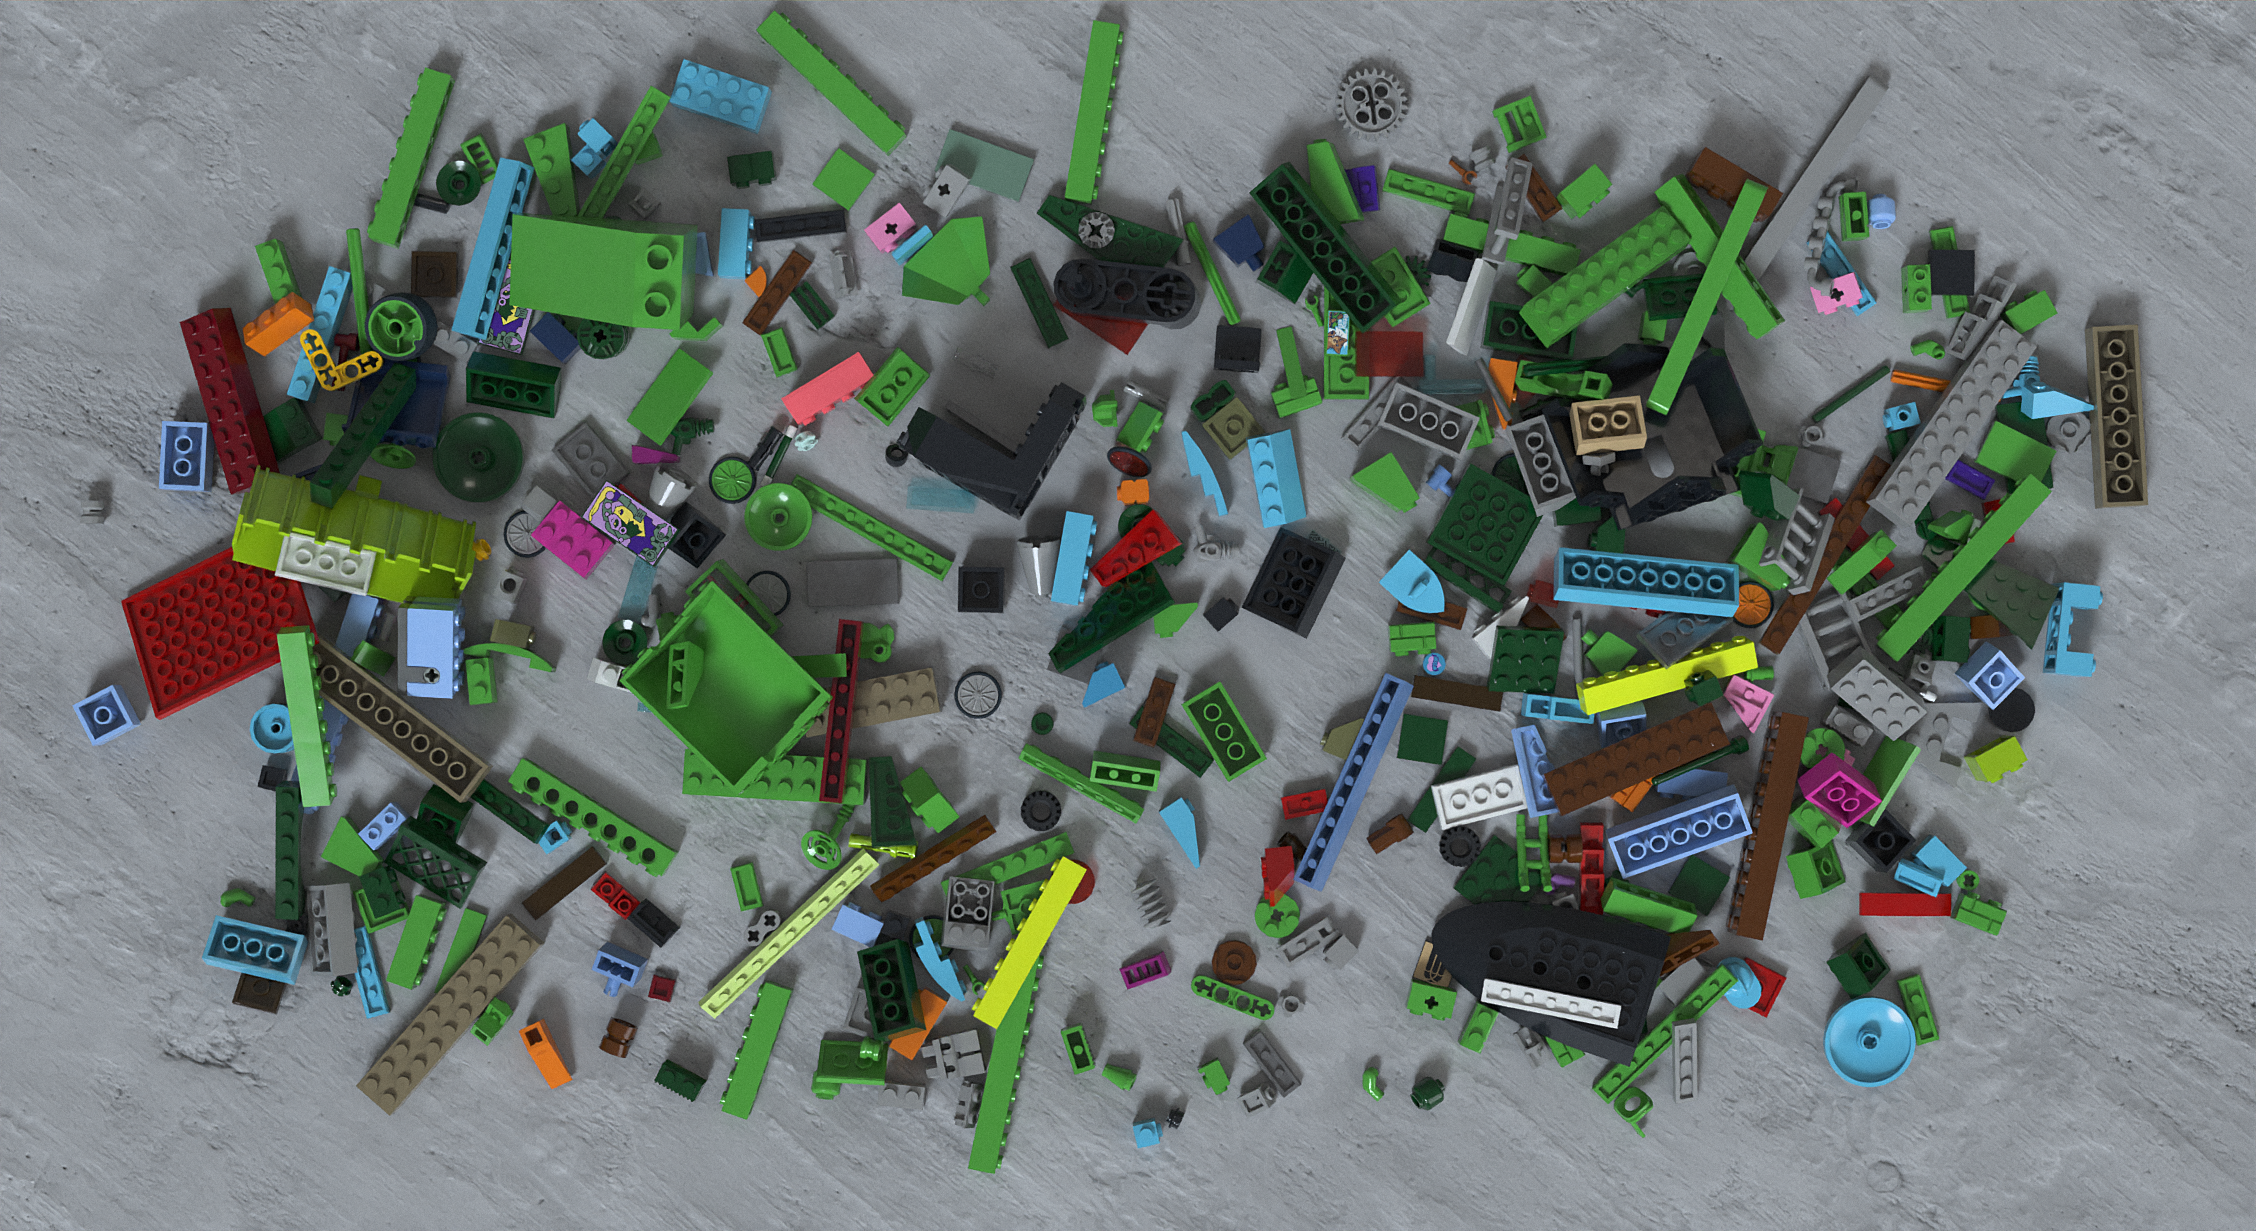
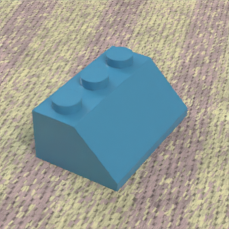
M1108 661L1095 667L1097 671L1091 676L1082 702L1084 708L1125 688L1114 663L1109 665Z

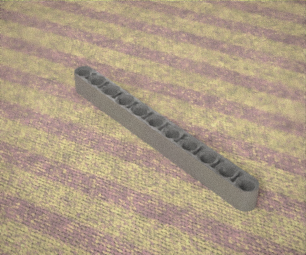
M1869 75L1743 259L1757 281L1889 87L1872 75Z

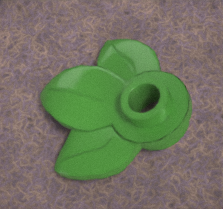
M864 623L860 658H872L875 662L882 663L891 657L892 648L890 645L895 635L889 624L884 625L879 630L871 623ZM882 647L883 652L881 654H877V649Z

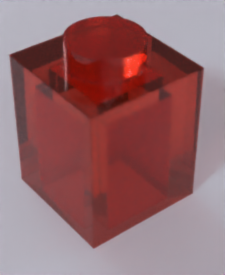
M1534 580L1533 584L1529 583L1526 596L1529 597L1528 602L1556 609L1559 600H1553L1554 584L1540 580Z

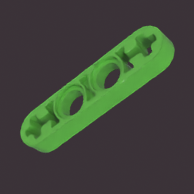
M1197 975L1191 981L1192 991L1198 996L1260 1020H1268L1274 1014L1272 1002L1255 994L1205 975ZM1201 979H1204L1205 985L1210 987L1212 982L1216 983L1212 989V996L1207 995L1209 990L1205 988L1198 991L1195 982H1200ZM1219 987L1227 988L1229 994L1226 999L1221 1000L1216 997L1215 993ZM1241 995H1246L1250 1000L1249 1005L1245 1008L1237 1005V998ZM1253 999L1258 1000L1256 1005L1264 1006V1004H1268L1270 1013H1265L1262 1016L1260 1015L1261 1011L1254 1008V1012H1250L1249 1010L1253 1006Z

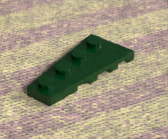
M892 756L869 757L872 848L917 846Z

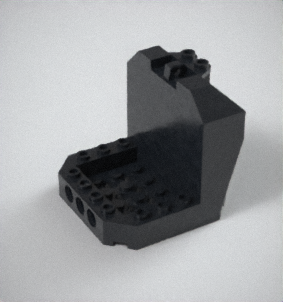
M1063 382L1059 386L1055 385L1049 394L1050 400L1047 404L1042 403L1036 414L1039 416L1036 424L1031 423L1025 433L1028 438L1024 445L1019 443L1013 454L1016 456L1015 460L918 407L909 422L907 432L903 431L896 443L903 451L913 455L925 468L1020 521L1079 421L1076 414L1080 415L1087 405L1086 396Z

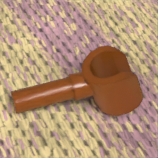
M1451 160L1448 163L1459 172L1464 184H1471L1467 180L1468 174H1471L1475 179L1477 178V174L1474 171H1466L1455 161Z

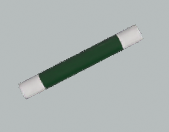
M789 425L760 484L764 487L771 484L798 428Z

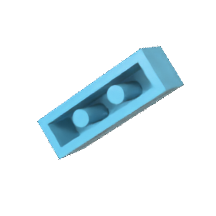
M722 208L718 276L720 278L745 280L748 274L752 273V261L749 260V252H753V238H750V229H754L755 217L751 216V212L748 209Z

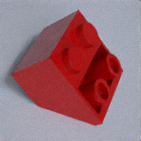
M1292 846L1266 848L1265 857H1261L1265 900L1269 899L1270 907L1275 906L1294 884Z

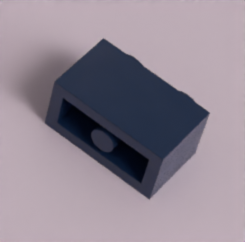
M547 312L530 332L566 365L581 349L577 340V332L573 328L569 331L564 326L566 321L559 314L552 315Z

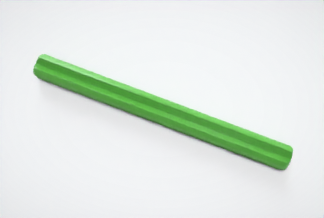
M350 228L346 230L360 353L362 355L374 350L366 339L364 328L369 304L359 228Z

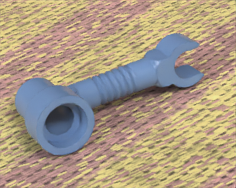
M1438 464L1426 483L1433 490L1436 491L1439 488L1451 497L1454 489L1447 484V481L1452 475L1443 466Z

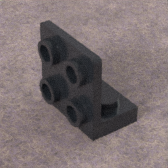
M1218 325L1213 370L1259 373L1262 330L1260 328Z

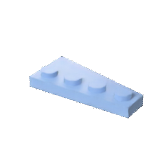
M1535 725L1512 729L1513 742L1530 818L1558 813L1542 777L1543 774L1555 768L1547 758V750Z

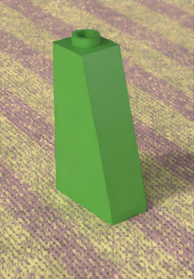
M1327 139L1313 140V144L1307 145L1311 189L1340 225L1364 221L1363 213L1335 145L1327 142Z

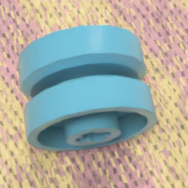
M287 704L266 705L254 714L250 723V734L258 748L275 754L294 750Z

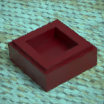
M654 974L648 997L671 1002L676 979Z

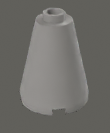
M660 462L655 467L645 506L667 520L697 487V483L695 481L692 484L690 482L691 477L682 470L672 465H668L667 468L662 467L663 463Z
M1038 535L1019 538L1017 541V548L1031 594H1035V598H1047L1053 591L1061 545V537L1045 535V538H1038Z

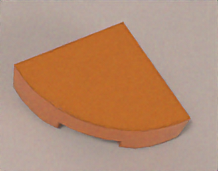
M760 266L744 280L759 298L767 285L766 273Z

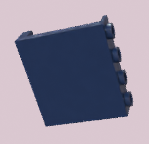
M369 357L370 361L362 364V361L359 360L358 363L361 365L363 373L367 372L364 367L368 365L375 368L376 362L379 361L378 358ZM383 358V367L379 371L356 381L347 423L342 424L343 432H346L392 365L396 362L416 369V389L378 443L390 442L399 446L408 444L416 445L419 448H435L451 378L448 366L412 361H393Z

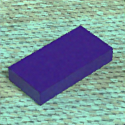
M1957 460L1945 477V480L1982 500L1986 499L1995 482V479L1960 460Z

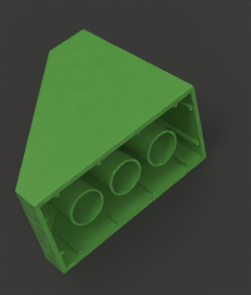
M516 212L512 216L509 305L629 327L680 330L694 314L698 224Z

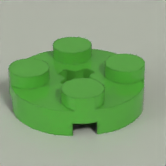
M1815 728L1806 733L1800 761L1807 769L1813 768L1830 753H1834L1844 761L1845 746L1843 740L1835 731ZM1820 744L1823 747H1827L1824 757L1821 754H1816Z
M1284 894L1273 907H1270L1269 899L1265 900L1262 897L1256 906L1254 917L1258 928L1269 937L1282 938L1291 934L1298 926L1300 912L1296 902ZM1274 909H1277L1279 912L1283 911L1284 915L1281 916L1280 921L1271 919Z

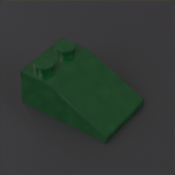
M294 397L263 416L277 464L323 439L301 399Z

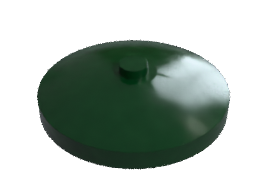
M468 413L453 419L439 433L436 447L433 448V467L439 482L453 496L468 502L485 503L501 498L518 482L524 466V449L516 431L503 419L488 413Z

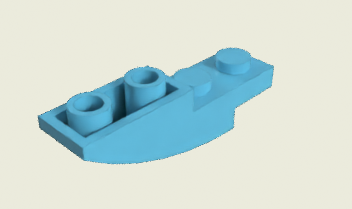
M923 917L914 920L922 939L921 942L914 944L924 966L944 990L961 1002L964 1001L965 997L963 994L967 990L963 980H957L955 973L959 972L955 960H950L948 955L939 958L942 952L938 942L933 943L930 935L934 934L929 921L925 922Z

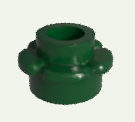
M337 976L335 981L332 980L330 983L333 987V993L341 997L349 995L353 986L352 982L343 976Z

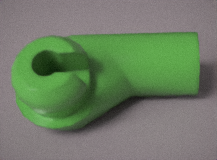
M1369 1067L1362 1075V1086L1376 1101H1379L1385 1093L1376 1086L1378 1070L1374 1067Z

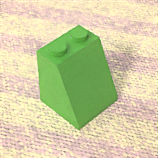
M1392 452L1350 478L1352 483L1395 512L1402 510L1406 513L1417 506L1415 501L1420 499Z
M1760 522L1750 524L1726 562L1739 565L1741 572L1770 591L1780 590L1781 588L1785 589L1791 581V577L1775 563L1762 567L1759 565L1762 551L1769 536L1768 531Z
M1803 792L1791 803L1788 821L1810 846L1823 848L1839 833L1842 824L1807 800Z

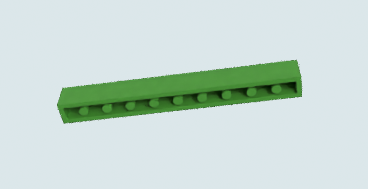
M2032 474L2027 478L2022 476L2014 486L2017 489L2012 495L2007 493L1999 501V504L2002 506L1996 512L1991 510L1983 519L1986 522L1981 529L1976 527L1968 535V538L1971 540L1965 546L1960 544L1952 553L1955 556L1950 563L1945 561L1937 570L1940 574L1934 580L1930 577L1921 587L1925 591L1919 597L1915 594L1906 604L1909 608L1905 613L1899 612L1891 620L1894 625L1888 631L1884 628L1876 637L1878 640L1876 646L1895 663L1905 655L2051 494L2052 491Z
M1040 954L996 1030L968 1169L995 1174L996 1168H1001L1003 1155H999L1000 1146L1005 1147L1008 1133H1003L1005 1124H1010L1012 1111L1008 1110L1009 1103L1014 1102L1017 1089L1013 1088L1014 1079L1019 1080L1021 1067L1017 1066L1019 1057H1024L1026 1045L1022 1044L1023 1035L1028 1036L1031 1023L1026 1022L1028 1013H1033L1035 1000H1031L1032 991H1037L1040 978H1036L1037 969H1042L1044 956Z

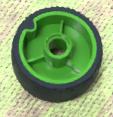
M404 292L389 294L375 302L368 310L364 323L366 339L371 348L383 358L393 361L411 360L424 354L434 343L438 331L437 318L432 307L423 298ZM397 322L402 326L401 333L397 329Z

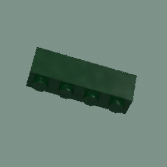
M473 351L466 366V402L555 418L561 389L562 368Z

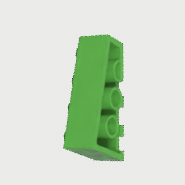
M563 123L524 138V143L552 214L578 216L580 206L575 168L571 160L573 158L570 127Z

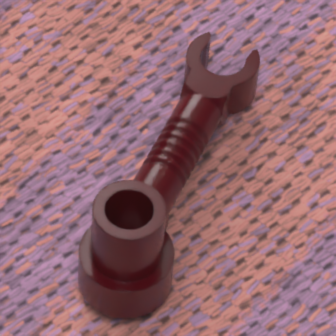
M349 333V335L336 334L334 344L336 347H340L337 363L340 365L347 361L349 351L358 352L360 350L359 336L357 333ZM334 377L332 381V387L335 386L334 382L337 380L336 377ZM345 387L340 388V389H338V390H336V391H343V392H344V391H345Z

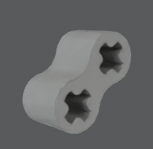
M769 909L764 912L757 924L751 925L744 931V941L750 946H757L762 943L769 931L775 930L781 925L783 920L781 913L776 909ZM767 915H774L776 917L774 920L776 924H767ZM757 930L759 932V940H752L750 938L752 935L750 931L755 932Z

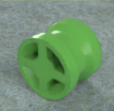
M865 1036L861 1045L860 1058L866 1059L870 1057L874 1061H879L884 1041L873 1040L870 1036Z

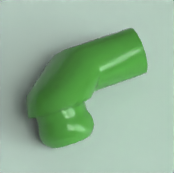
M1930 339L1910 346L1913 356L1926 353L1938 360L1945 356L1943 346Z
M240 888L225 891L221 895L220 903L224 907H230L233 903L240 901L246 906L251 907L256 898Z

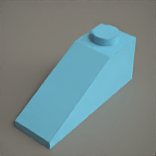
M2033 382L2032 385L2023 386L2021 412L2031 419L2094 410V405L2085 399L2047 385L2044 382Z
M1180 797L1161 809L1159 813L1197 869L1200 867L1195 821L1192 811L1195 809L1188 798L1183 800Z

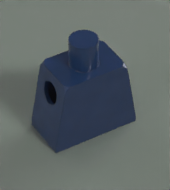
M1249 214L1213 238V243L1235 266L1240 267L1246 262L1250 269L1255 272L1264 265L1257 255L1264 250V245Z

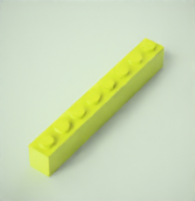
M1735 636L1731 641L1714 642L1706 648L1697 647L1668 669H1665L1657 659L1649 660L1645 665H1631L1620 672L1610 671L1606 672L1602 677L1585 678L1583 682L1576 684L1580 708L1587 715L1683 689L1686 688L1684 681L1697 672L1709 670L1719 679L1758 668L1754 642L1746 636Z
M1064 856L1061 860L1056 859L1051 868V871L1054 872L1050 880L1045 878L1039 889L1043 893L1039 900L1034 898L1028 908L1031 911L1028 919L1023 918L1017 928L1020 931L1017 939L1012 938L1005 949L1009 951L1005 960L1000 958L994 969L998 971L995 978L988 979L983 988L987 992L983 999L978 997L972 1007V1010L975 1011L974 1017L995 1029H998L1087 869Z

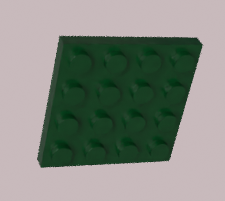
M1469 463L1426 543L1505 586L1543 515L1537 517L1530 496Z

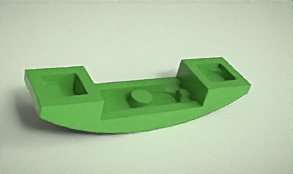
M485 643L467 647L463 652L464 654L490 658L491 650L530 658L529 668L547 672L556 671V668L547 659L526 648L500 643Z

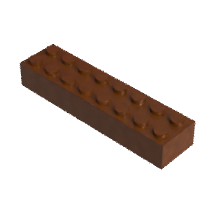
M1710 702L1547 772L1542 777L1561 817L1727 746L1730 743Z

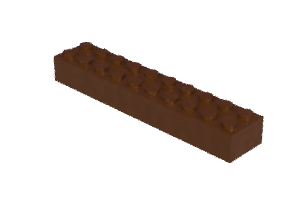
M1773 711V715H1770L1768 718L1767 728L1770 731L1768 737H1765L1762 749L1765 751L1764 759L1760 760L1758 772L1761 773L1760 779L1754 785L1755 803H1752L1749 809V817H1751L1750 827L1753 833L1744 836V839H1747L1745 848H1742L1740 853L1742 866L1741 870H1737L1735 883H1738L1737 890L1732 893L1730 902L1733 905L1732 914H1728L1726 920L1728 932L1763 941L1809 717Z

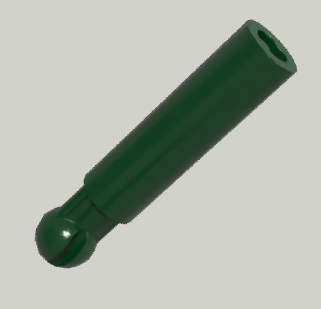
M1906 429L1885 436L1893 462L1910 440ZM1930 500L1914 521L1917 535L1924 540L1932 539L1937 535V533L1928 529V525L1934 521Z

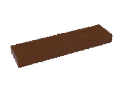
M793 250L742 323L761 336L790 296L789 294L794 291L813 263Z

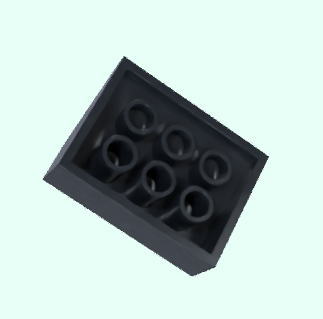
M1280 527L1241 608L1307 639L1346 558L1332 549Z

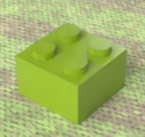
M2002 735L1964 756L1977 781H1985V783L1999 781L2003 778V773L2009 770L2010 772H2015L2023 767L2022 763L2028 760L2016 737Z

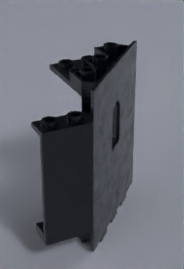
M1624 343L1586 370L1608 375L1612 382L1609 399L1640 396L1647 434L1646 440L1661 435L1674 466L1673 473L1666 478L1654 475L1643 448L1612 451L1615 452V462L1608 464V473H1601L1600 476L1592 475L1591 465L1583 464V455H1576L1569 415L1572 403L1585 401L1568 398L1556 399L1542 409L1579 506L1610 508L1617 529L1620 531L1740 491L1731 467L1738 465L1742 458L1756 453V449L1764 443L1724 349L1708 348L1690 361L1667 415L1645 406L1670 352L1668 347Z

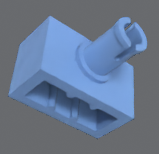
M606 942L598 950L592 970L609 977L603 992L607 995L611 991L609 996L616 997L621 983L634 987L641 980L648 959Z

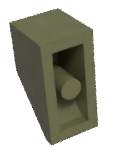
M1358 718L1330 729L1329 733L1325 732L1320 741V745H1323L1322 750L1347 760L1365 719Z

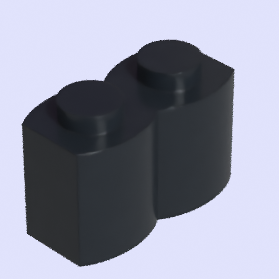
M1436 239L1426 269L1436 275H1448L1456 281L1468 282L1479 252L1467 246H1457L1450 241Z

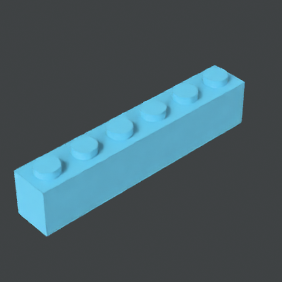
M331 266L328 268L313 313L314 321L310 323L308 328L319 332L330 355L334 347L335 336L339 332L353 290L351 273ZM307 335L308 339L305 342L306 344L310 343L314 349L309 351L310 354L323 349L322 346L316 347L314 340L317 339L316 336ZM302 347L287 395L315 404L321 384ZM318 354L315 357V364L319 367L326 365V355Z

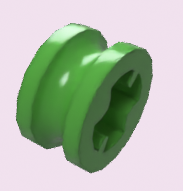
M1964 870L1956 878V881L1961 889L1969 891L1976 889L1979 884V877L1974 871ZM1965 875H1972L1973 877L1970 880L1972 883L1970 886L1969 884H1963V882L1965 881Z

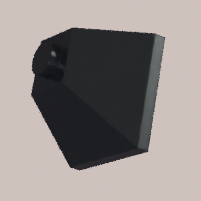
M685 502L671 518L670 523L680 529V532L668 549L698 569L726 534L703 513L688 502Z

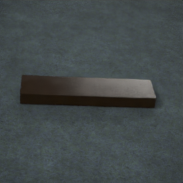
M1414 675V687L1411 692V697L1497 712L1501 710L1503 692L1488 691L1485 686Z
M592 846L523 901L522 904L536 921L607 863Z

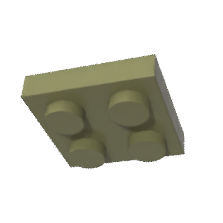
M1238 397L1202 424L1203 428L1229 460L1247 447L1246 437L1265 433Z

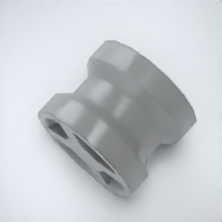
M1489 146L1469 154L1470 160H1473L1475 163L1474 169L1476 172L1496 163L1495 158H1492L1490 155L1491 149Z

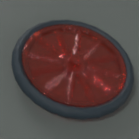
M1118 446L1111 448L1107 453L1109 463L1123 474L1132 477H1145L1152 471L1150 461L1136 450Z

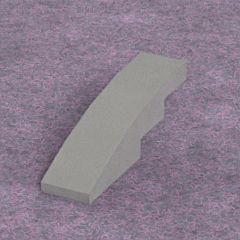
M1994 275L1986 294H1979L1971 313L1965 311L1946 353L1966 360L1998 319L2016 284Z

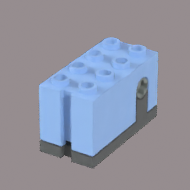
M407 596L404 599V603L400 604L398 607L397 695L452 699L456 692L460 690V686L464 684L465 673L461 671V663H464L465 660L464 650H461V642H464L465 628H461L462 620L465 618V606H462V599L419 596L416 598V596Z

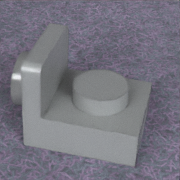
M1264 1082L1257 1088L1240 1095L1237 1101L1248 1119L1269 1109L1276 1102L1274 1090L1269 1087L1267 1082Z

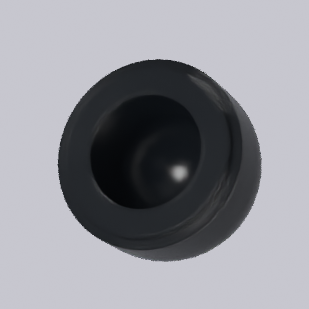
M898 444L887 447L885 459L890 466L901 467L907 461L908 452L899 448ZM894 450H899L902 456L895 457L891 453Z

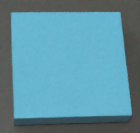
M924 225L892 252L891 255L899 266L934 237L931 230Z

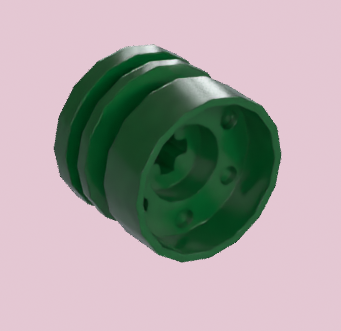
M583 319L578 327L577 340L580 348L586 355L594 359L604 360L619 356L626 350L630 342L631 332L629 326ZM604 330L603 334L607 338L600 341L601 338L597 336V333Z

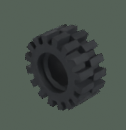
M1043 790L1035 791L1024 799L1021 805V817L1030 829L1038 832L1047 831L1058 823L1061 816V804L1057 797L1050 792ZM1044 802L1049 806L1050 814L1046 819L1039 820L1033 816L1032 808L1036 803Z
M1464 826L1447 829L1439 842V851L1443 859L1456 867L1471 865L1473 861L1477 860V856L1481 852V843L1478 835L1473 830ZM1460 837L1466 839L1469 845L1468 851L1463 855H1456L1451 849L1452 842Z

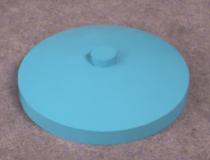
M1877 996L1857 997L1842 1004L1829 1018L1823 1036L1825 1056L1833 1070L1844 1080L1862 1087L1882 1086L1898 1078L1909 1066L1916 1045L1914 1028L1905 1012L1891 1001Z

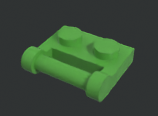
M1531 96L1492 111L1494 118L1498 119L1508 144L1506 146L1508 153L1515 152L1547 138ZM1506 113H1512L1522 140L1516 142L1506 118Z

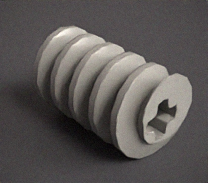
M1157 879L1140 883L1131 892L1132 894H1139V897L1134 902L1142 903V906L1137 910L1145 911L1141 920H1148V923L1143 926L1144 928L1152 929L1171 922V920H1164L1169 916V913L1161 912L1166 907V904L1158 903L1163 899V896L1155 895L1160 890L1159 886H1152Z

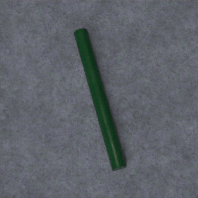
M1886 365L1878 369L1811 416L1813 421L1818 423L1890 373V369Z

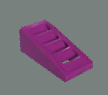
M632 445V462L637 465L681 462L680 457L676 454Z
M1164 951L1119 969L1127 990L1168 976L1171 973V968ZM1156 960L1158 961L1159 966H1160V968H1161V971H1160V972H1159V969H1158L1157 964H1156V962H1155ZM1148 963H1150V966L1154 973L1152 975H1150L1149 969L1147 967ZM1140 966L1145 976L1144 978L1141 977L1138 967ZM1129 970H1133L1137 981L1133 982Z

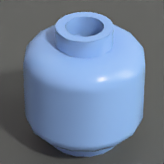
M1876 194L1867 201L1868 223L1875 229L1890 227L1896 220L1895 201L1885 194Z

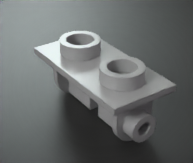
M838 250L835 253L829 254L836 298L858 295L851 250Z
M964 1080V1084H961L958 1100L965 1101V1105L957 1104L954 1117L955 1125L962 1126L964 1129L975 1127L979 1117V1103L983 1098V1083H973L972 1081Z

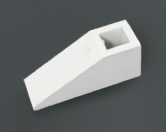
M1517 596L1509 603L1511 607L1503 612L1501 609L1499 613L1491 617L1493 622L1487 626L1482 624L1473 631L1476 634L1472 637L1473 641L1488 659H1491L1496 625L1517 626L1529 600L1527 596L1523 598Z
M593 657L587 676L588 680L632 693L619 681L624 676L622 672L626 668L625 666Z

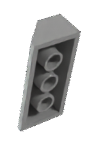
M1544 415L1507 427L1506 431L1537 517L1558 510L1575 499V493Z
M350 883L304 886L306 916L309 919L307 930L311 976H338L358 973L359 960L355 947L357 937L354 933L353 923L355 914L352 910L353 891Z

